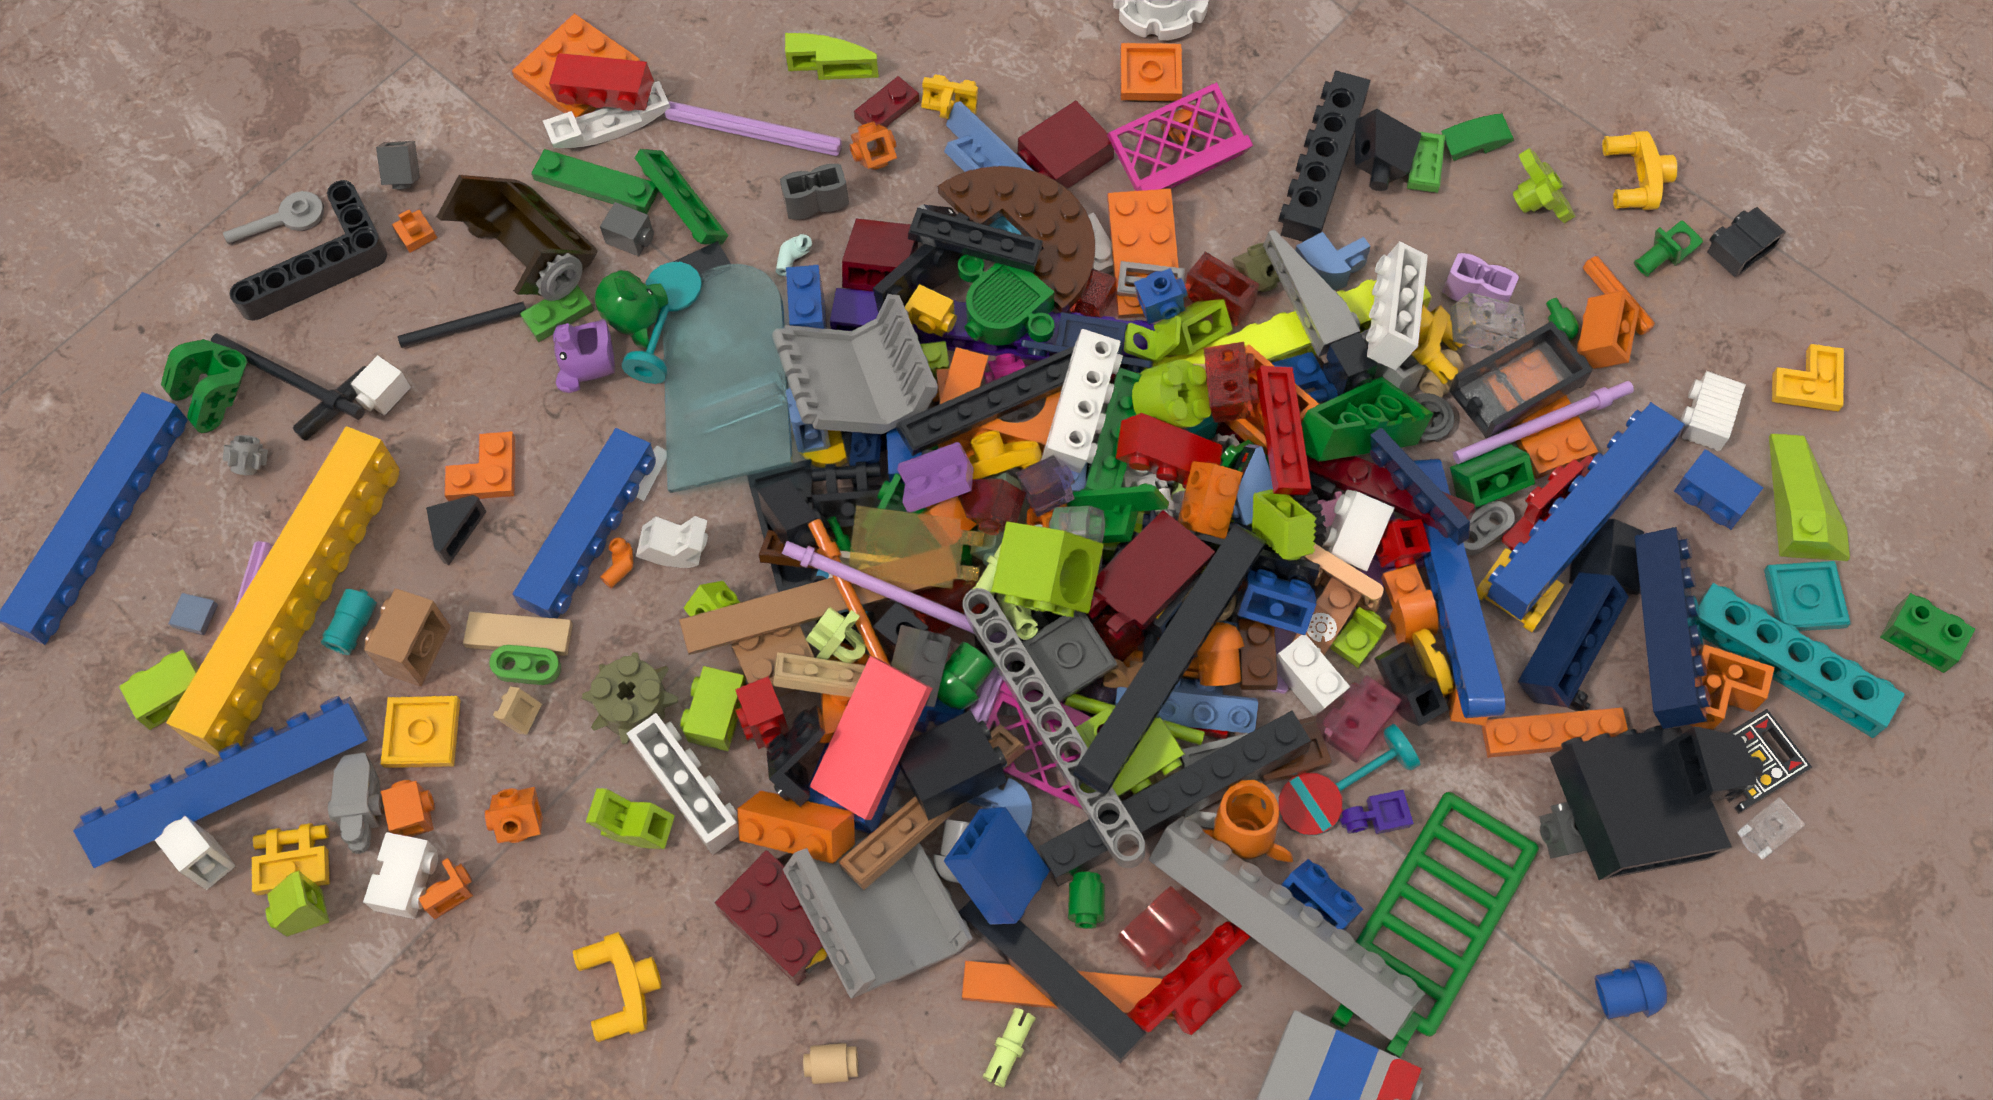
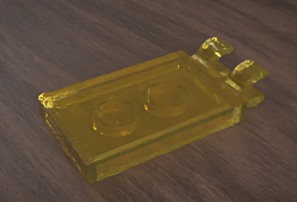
M856 506L849 567L880 580L952 589L953 578L978 581L979 567L960 565L963 545L982 547L984 533L960 530L961 519Z

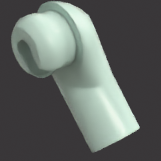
M800 234L781 245L775 270L777 274L786 276V267H792L795 260L809 252L812 247V240L808 235Z

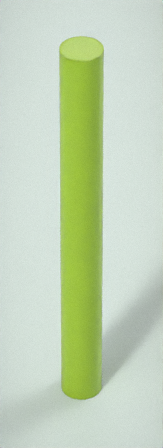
M1078 694L1067 698L1064 704L1096 715L1108 707H1111L1112 710L1115 708V705ZM1164 720L1175 738L1198 745L1202 744L1204 731Z

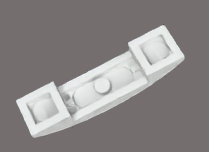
M657 81L652 85L645 111H625L620 108L606 107L577 118L570 111L544 120L543 123L553 148L585 147L619 138L647 125L670 108V104L660 82Z

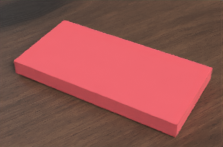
M870 656L809 787L863 819L872 820L933 688L886 662Z

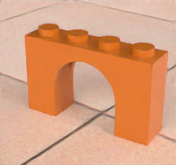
M956 347L939 404L981 387L988 356ZM1061 391L1047 396L1041 412L1028 421L1011 423L995 419L952 439L961 438L971 441L982 433L996 430L999 431L1004 444L1018 441L1037 442L1043 455ZM1041 461L1043 464L1052 465V464H1049V463H1046V462Z

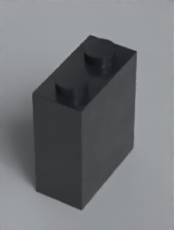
M971 710L908 740L898 762L928 821L1007 782L1003 767L1008 765L999 746L992 748L989 743L992 740V736L983 720L977 722Z

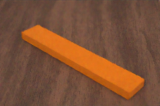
M965 961L962 1000L1059 1009L1011 965ZM1077 971L1126 1015L1135 1007L1140 999L1146 997L1162 981L1161 978ZM1170 1013V1014L1165 1018V1019H1174V1020H1175V1018H1174V1016H1173L1172 1013Z

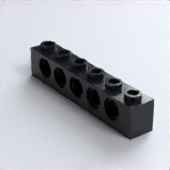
M1335 70L1332 81H1325L1320 99L1325 101L1323 106L1317 105L1312 123L1317 124L1315 130H1308L1304 147L1308 148L1307 154H1300L1295 172L1300 173L1298 180L1292 178L1288 189L1287 197L1291 198L1290 204L1283 203L1278 222L1283 223L1281 236L1304 242L1322 232L1355 133L1356 119L1360 118L1371 80Z

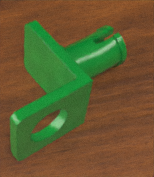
M1679 221L1667 232L1659 227L1655 230L1654 246L1639 259H1636L1634 265L1641 274L1648 277L1651 272L1667 259L1677 266L1702 245L1703 239L1684 221ZM1679 233L1686 234L1690 238L1689 246L1682 249L1672 239L1674 235Z

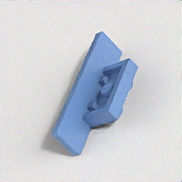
M961 101L954 103L946 125L959 139L948 142L944 152L964 172L992 166H1009L1032 170Z
M1181 678L1156 718L1161 717L1163 720L1187 727L1251 733L1255 730L1258 700L1256 698L1223 695V686L1200 685L1199 679ZM1117 687L1115 706L1127 690L1126 687Z

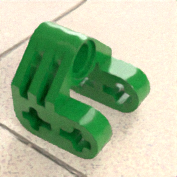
M205 339L183 343L173 348L169 353L161 386L170 398L175 401L186 399L193 393L187 418L198 432L208 433L221 424L226 407L233 405L240 388L247 359L237 350ZM206 374L207 377L198 383L200 375Z

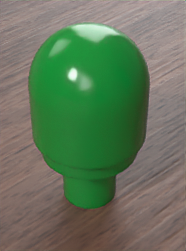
M1557 297L1547 301L1546 306L1551 313L1548 317L1549 322L1552 321L1559 330L1565 332L1569 341L1573 340L1579 333V324L1573 312L1568 307L1563 308Z

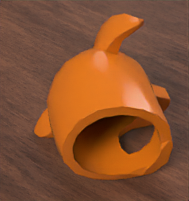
M1242 780L1229 787L1223 795L1217 810L1214 830H1204L1203 828L1202 830L1216 841H1221L1228 845L1232 853L1239 858L1253 859L1265 854L1278 861L1293 862L1291 852L1274 843L1279 823V805L1275 795L1265 784L1256 780ZM1261 799L1265 801L1266 809L1262 807Z

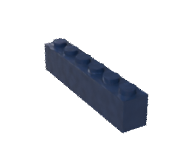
M1677 527L1636 535L1635 544L1653 712L1663 729L1707 722L1705 707L1711 706V700L1707 686L1702 684V676H1707V668L1703 655H1699L1698 646H1703L1701 629L1699 625H1695L1694 617L1700 615L1695 595H1691V588L1696 587V580L1693 569L1688 567L1687 559L1692 558L1690 542L1688 538L1682 539Z

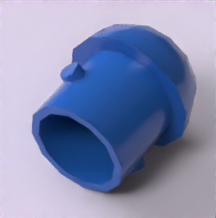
M1630 960L1629 968L1615 969L1612 972L1594 977L1597 994L1608 1020L1623 1016L1628 1017L1631 1014L1643 1012L1648 1018L1659 1012L1667 1003L1665 980L1662 973L1651 962Z

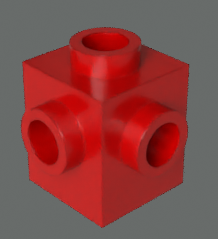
M1402 518L1388 521L1375 552L1381 568L1395 566V569L1414 565L1417 559L1431 552L1422 519L1404 521Z

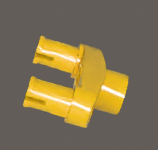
M1648 131L1632 132L1631 135L1605 136L1602 141L1603 155L1631 154L1634 157L1640 188L1615 189L1613 193L1614 208L1642 207L1643 210L1658 209L1662 199L1663 183H1673L1676 180V157L1673 154L1659 155L1653 138Z
M1422 304L1418 347L1411 355L1420 365H1426L1442 384H1446L1448 379L1452 380L1457 375L1459 369L1440 351V342L1442 340L1450 350L1456 351L1457 346L1461 348L1467 342L1468 337L1450 320L1451 315L1441 305L1430 312Z
M996 430L982 433L971 440L970 443L975 454L968 457L974 468L972 490L967 492L969 495L979 500L980 489L976 481L977 479L1017 466L1022 467L1032 493L1036 490L1043 491L1049 487V481L1041 462L1042 453L1037 442L1018 441L1004 444L999 431Z
M619 932L604 936L603 941L573 950L574 961L579 972L611 961L614 964L625 1006H623V1011L591 1021L596 1041L601 1042L627 1032L633 1035L647 1029L645 993L662 988L659 971L653 956L635 962Z

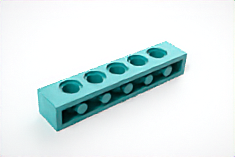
M1712 583L1698 602L1700 615L1694 617L1695 625H1699L1703 639L1724 651L1775 667L1772 676L1773 680L1872 738L1887 728L1905 695L1896 689L1891 682L1873 676L1863 670L1862 666L1857 662L1842 658L1832 652L1824 643L1811 640L1799 633L1798 629L1793 625L1782 623L1768 615L1762 607L1749 604L1737 597L1727 587ZM1725 616L1733 618L1737 625L1731 624ZM1757 634L1764 636L1768 643L1762 642ZM1789 652L1795 654L1800 662L1793 660ZM1821 671L1827 673L1831 681L1824 678ZM1853 690L1858 691L1862 695L1863 699L1858 698L1854 694Z

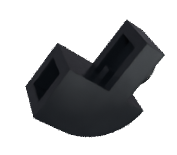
M1401 642L1374 658L1385 682L1381 686L1384 694L1393 708L1406 721L1421 726L1449 710L1437 680L1422 674L1409 643Z

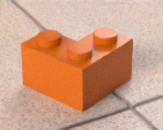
M1705 644L1698 651L1699 655H1703L1707 668V676H1702V684L1708 688L1711 706L1705 707L1707 722L1690 724V726L1714 730L1724 720L1727 705L1754 712L1768 698L1775 667Z

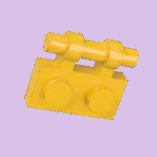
M312 823L299 825V829L282 831L280 828L267 830L266 834L254 835V849L266 848V855L252 857V892L257 896L268 894L288 875L296 871H300L318 886L330 884L329 849L325 846L314 847L316 840L329 838L327 824L314 826ZM299 843V850L282 852L284 845Z

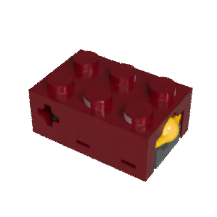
M765 850L714 903L721 915L798 986L806 978L805 973L810 974L828 955L783 871L785 866L769 851Z

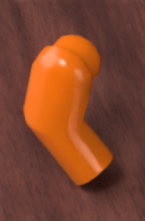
M621 537L614 538L610 542L609 550L612 552V566L600 576V579L610 589L633 568V548L630 543Z

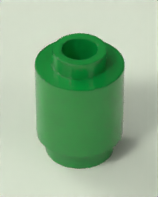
M1094 872L1075 873L1073 881L1069 883L1068 919L1081 929L1096 928L1097 923L1103 922L1105 916V884L1102 883V876Z

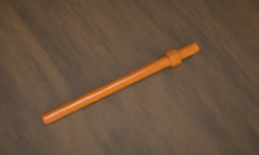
M821 519L810 522L808 526L819 547L817 553L842 563L839 558L842 554L836 542H831ZM832 575L849 612L852 610L860 616L855 624L870 656L876 657L890 665L852 583Z

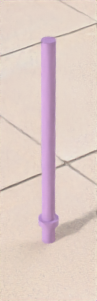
M787 541L783 548L782 554L800 561V565L807 568L810 565L975 634L966 616L962 613L814 552L815 548L807 546L806 549ZM1000 632L993 633L989 640L996 643Z

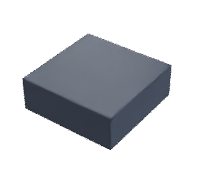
M182 593L168 624L176 629L205 635L218 604L214 600Z

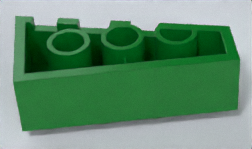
M1379 377L1371 383H1366L1307 411L1301 423L1306 455L1320 462L1370 453V435L1380 428L1400 448L1418 445L1434 413L1384 377Z

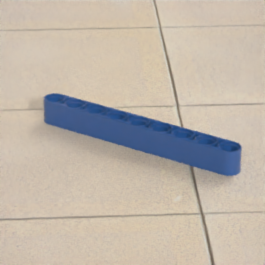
M1440 459L1414 461L1441 491L1450 494ZM1423 524L1431 552L1424 555L1423 559L1463 715L1465 718L1502 716L1505 712L1504 691L1464 543L1458 546L1450 537L1445 538L1438 529Z

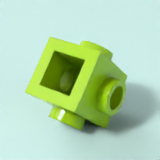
M717 581L699 585L683 608L689 616H694L738 604L740 601L724 581Z

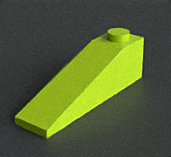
M1770 434L1769 445L1779 557L1848 561L1850 559L1846 524L1805 436Z

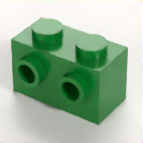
M1511 444L1504 445L1450 467L1456 497L1475 504V508L1535 484L1529 453Z
M1910 593L1896 606L1880 638L1945 673L1959 662L1975 628L1966 624L1962 618L1948 614L1935 607L1928 599Z

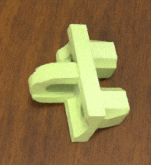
M829 607L805 639L820 650L816 658L828 660L833 654L846 663L858 661L864 655L866 645L861 635L851 627L860 616L851 610L846 617H843ZM844 638L853 645V651L840 645Z

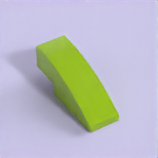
M785 33V54L788 71L817 70L818 80L879 78L877 54L862 46L825 35Z

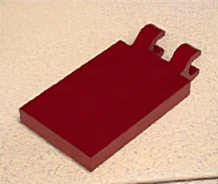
M1162 510L1097 575L1095 591L1093 592L1090 611L1087 615L1092 619L1096 618L1108 604L1118 613L1106 625L1110 628L1108 633L1117 641H1120L1135 624L1144 630L1207 567L1215 555V551Z

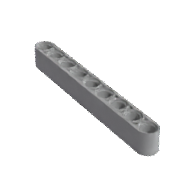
M983 588L970 590L963 599V609L973 632L1114 861L1124 868L1137 867L1145 857V841L1139 829L1112 787L1105 796L1097 791L1085 793L1080 789L1083 782L1073 777V773L1088 749L992 594ZM977 604L989 606L985 613L975 614L971 612L972 608ZM996 632H1003L1007 635L1005 640L1000 643L990 642L989 638ZM1013 661H1021L1025 664L1024 668L1016 673L1006 669ZM1031 690H1039L1043 693V697L1037 702H1029L1024 698ZM1051 719H1056L1062 723L1061 728L1055 732L1045 731L1043 725ZM1069 749H1075L1081 753L1080 758L1072 763L1064 761L1061 756ZM1105 810H1113L1119 814V819L1109 825L1102 823L1099 820V816ZM1124 841H1133L1139 847L1138 851L1132 856L1122 855L1118 848Z

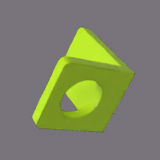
M1175 316L1158 332L1131 322L1128 323L1125 331L1124 351L1157 364L1179 345L1181 317ZM1135 334L1142 335L1147 340L1148 348L1146 350L1139 349L1134 344L1133 336Z

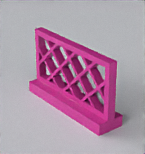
M1217 82L1107 134L1135 191L1172 189L1244 155L1253 146L1248 134L1243 135ZM1212 93L1217 103L1215 113L1199 108L1202 97ZM1196 100L1195 106L1189 104ZM1183 108L1192 112L1188 126L1172 120L1176 109ZM1169 113L1168 118L1163 117V115H1166V114ZM1197 114L1213 120L1209 133L1193 128ZM1155 120L1166 125L1162 138L1145 133L1148 122ZM1217 121L1228 125L1233 136L1226 140L1214 136ZM1142 126L1141 131L1137 130L1136 128ZM1170 126L1186 132L1182 146L1166 140ZM1129 133L1139 137L1135 151L1124 148L1118 136ZM1190 134L1206 139L1202 151L1196 152L1186 148ZM1143 139L1159 144L1155 159L1139 153ZM1211 142L1217 143L1209 147ZM1163 147L1180 152L1177 163L1170 165L1159 161ZM1184 154L1190 156L1186 159H1183ZM1137 159L1153 165L1150 176L1139 179L1134 169ZM1157 167L1163 168L1162 170L1156 172Z
M1003 681L986 726L990 731L994 721L996 726L1000 724L997 714L1003 703L1016 708L1021 722L1004 728L1011 731L1023 726L1030 744L1025 746V752L1032 750L1038 769L1023 773L1016 770L1013 761L1010 764L1011 767L1008 766L1003 770L1004 773L1082 809L1076 797L1063 792L1070 789L1068 785L1055 788L1048 784L1044 771L1057 766L1055 763L1042 767L1036 748L1043 744L1041 741L1033 743L1027 726L1030 723L1028 719L1025 720L1020 706ZM1031 690L1024 698L1029 702H1037L1043 697V694ZM1060 703L1074 727L1092 718ZM1056 719L1046 722L1049 724L1051 732L1056 731L1054 726L1059 729L1062 726V723ZM1104 724L1098 727L1097 733H1099L1100 729ZM1063 753L1061 758L1066 762H1072L1079 759L1081 753L1065 758ZM1040 773L1042 781L1031 776Z

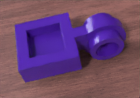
M1404 790L1369 796L1366 800L1369 811L1364 812L1362 806L1351 807L1342 811L1343 818L1340 819L1342 827L1346 828L1349 834L1368 829V821L1373 822L1376 834L1410 828L1414 824Z

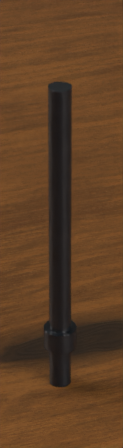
M218 333L212 336L211 342L241 352L246 357L247 363L322 401L324 406L337 413L342 411L357 420L364 416L365 409L349 401L345 394L335 389L328 390Z

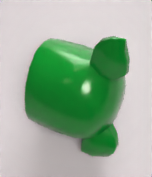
M620 270L602 279L596 289L595 303L601 318L619 333L631 336L633 343L638 348L647 350L649 344L647 329L655 323L659 309L668 304V297L661 283L647 285L630 271Z

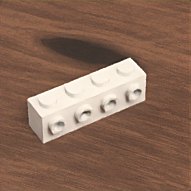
M1400 241L1387 256L1383 255L1379 259L1375 267L1377 281L1372 290L1374 304L1369 313V318L1372 320L1371 327L1366 336V341L1369 342L1367 357L1394 370H1397L1418 347L1428 257L1427 254Z
M1081 329L1073 349L1041 461L1077 473H1081L1086 462L1092 464L1098 444L1092 442L1095 432L1101 433L1106 414L1101 413L1103 403H1109L1114 389V384L1109 383L1112 373L1117 374L1123 355L1117 354L1121 341Z
M655 713L626 733L634 748L712 855L739 837L737 811L730 802L724 806L717 795L722 793L710 775L704 778L697 768L701 766L700 761L690 748L686 751L682 749L678 743L682 737L670 721L664 724L658 714Z

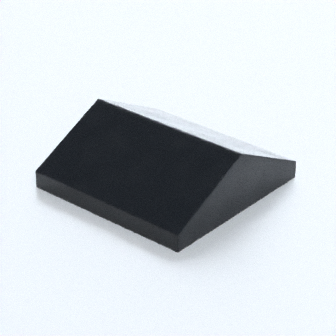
M1608 519L1571 562L1569 583L1573 584L1579 573L1613 575L1626 593L1638 595L1640 582L1635 536L1644 534V531L1619 520Z

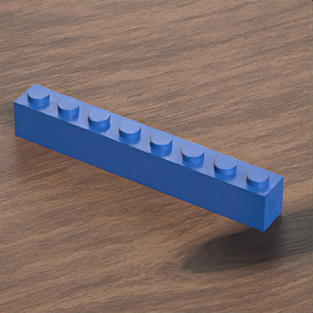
M141 392L0 609V623L7 629L44 645L57 632L63 616L69 607L76 602L82 586L88 577L95 572L97 563L103 553L114 542L115 534L124 520L130 517L133 506L142 492L149 487L152 476L159 465L166 460L168 451L176 438L183 433L188 419L177 405Z
M1652 402L1642 412L1637 409L1625 425L1628 427L1624 433L1617 431L1607 444L1609 450L1604 455L1599 452L1593 458L1587 468L1590 470L1585 477L1578 475L1568 489L1570 494L1567 498L1564 499L1560 496L1548 512L1551 516L1546 521L1540 519L1529 533L1531 537L1526 544L1519 542L1508 557L1511 561L1507 566L1504 567L1500 564L1488 579L1492 585L1487 597L1519 620H1522L1675 444L1685 426L1684 423Z
M340 696L331 698L320 705V711L309 716L306 711L301 712L286 720L288 725L274 731L273 727L264 729L252 736L254 741L242 747L239 743L232 744L219 751L220 757L210 762H206L204 758L186 766L184 768L186 773L173 779L170 774L165 775L150 783L151 789L141 794H137L136 790H133L115 800L117 805L104 811L99 806L80 816L82 821L78 823L73 832L93 868L154 841L163 834L164 829L170 823L181 820L184 816L194 822L367 741L369 731L351 696L341 700Z

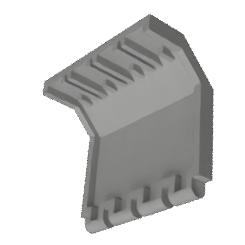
M887 294L877 318L853 331L785 325L783 329H776L772 332V338L779 353L784 372L788 377L787 380L796 401L801 420L805 424H813L814 429L884 434L895 428L898 422L927 410L931 400L937 394V381L933 377L927 357L923 353L917 333L913 329L900 295Z

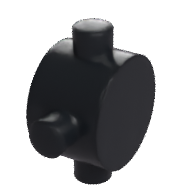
M1578 690L1568 708L1574 711L1588 710L1591 706L1587 702L1588 695Z

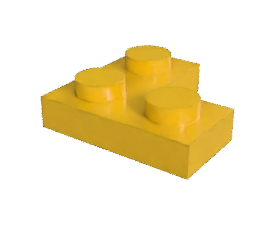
M1810 344L1806 350V371L1777 367L1773 372L1772 402L1837 412L1843 407L1844 348Z

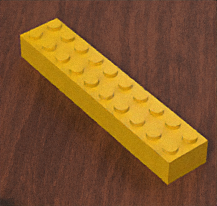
M347 426L344 428L166 722L191 745L216 756H219V751L232 744L239 743L242 746L244 734L252 721L259 717L262 711V704L268 693L278 685L281 671L287 661L295 656L298 642L304 632L313 625L318 608L330 596L332 585L338 574L346 569L351 552L356 544L363 540L368 523L380 511L383 498L388 489L393 487L398 480L400 468L381 439Z

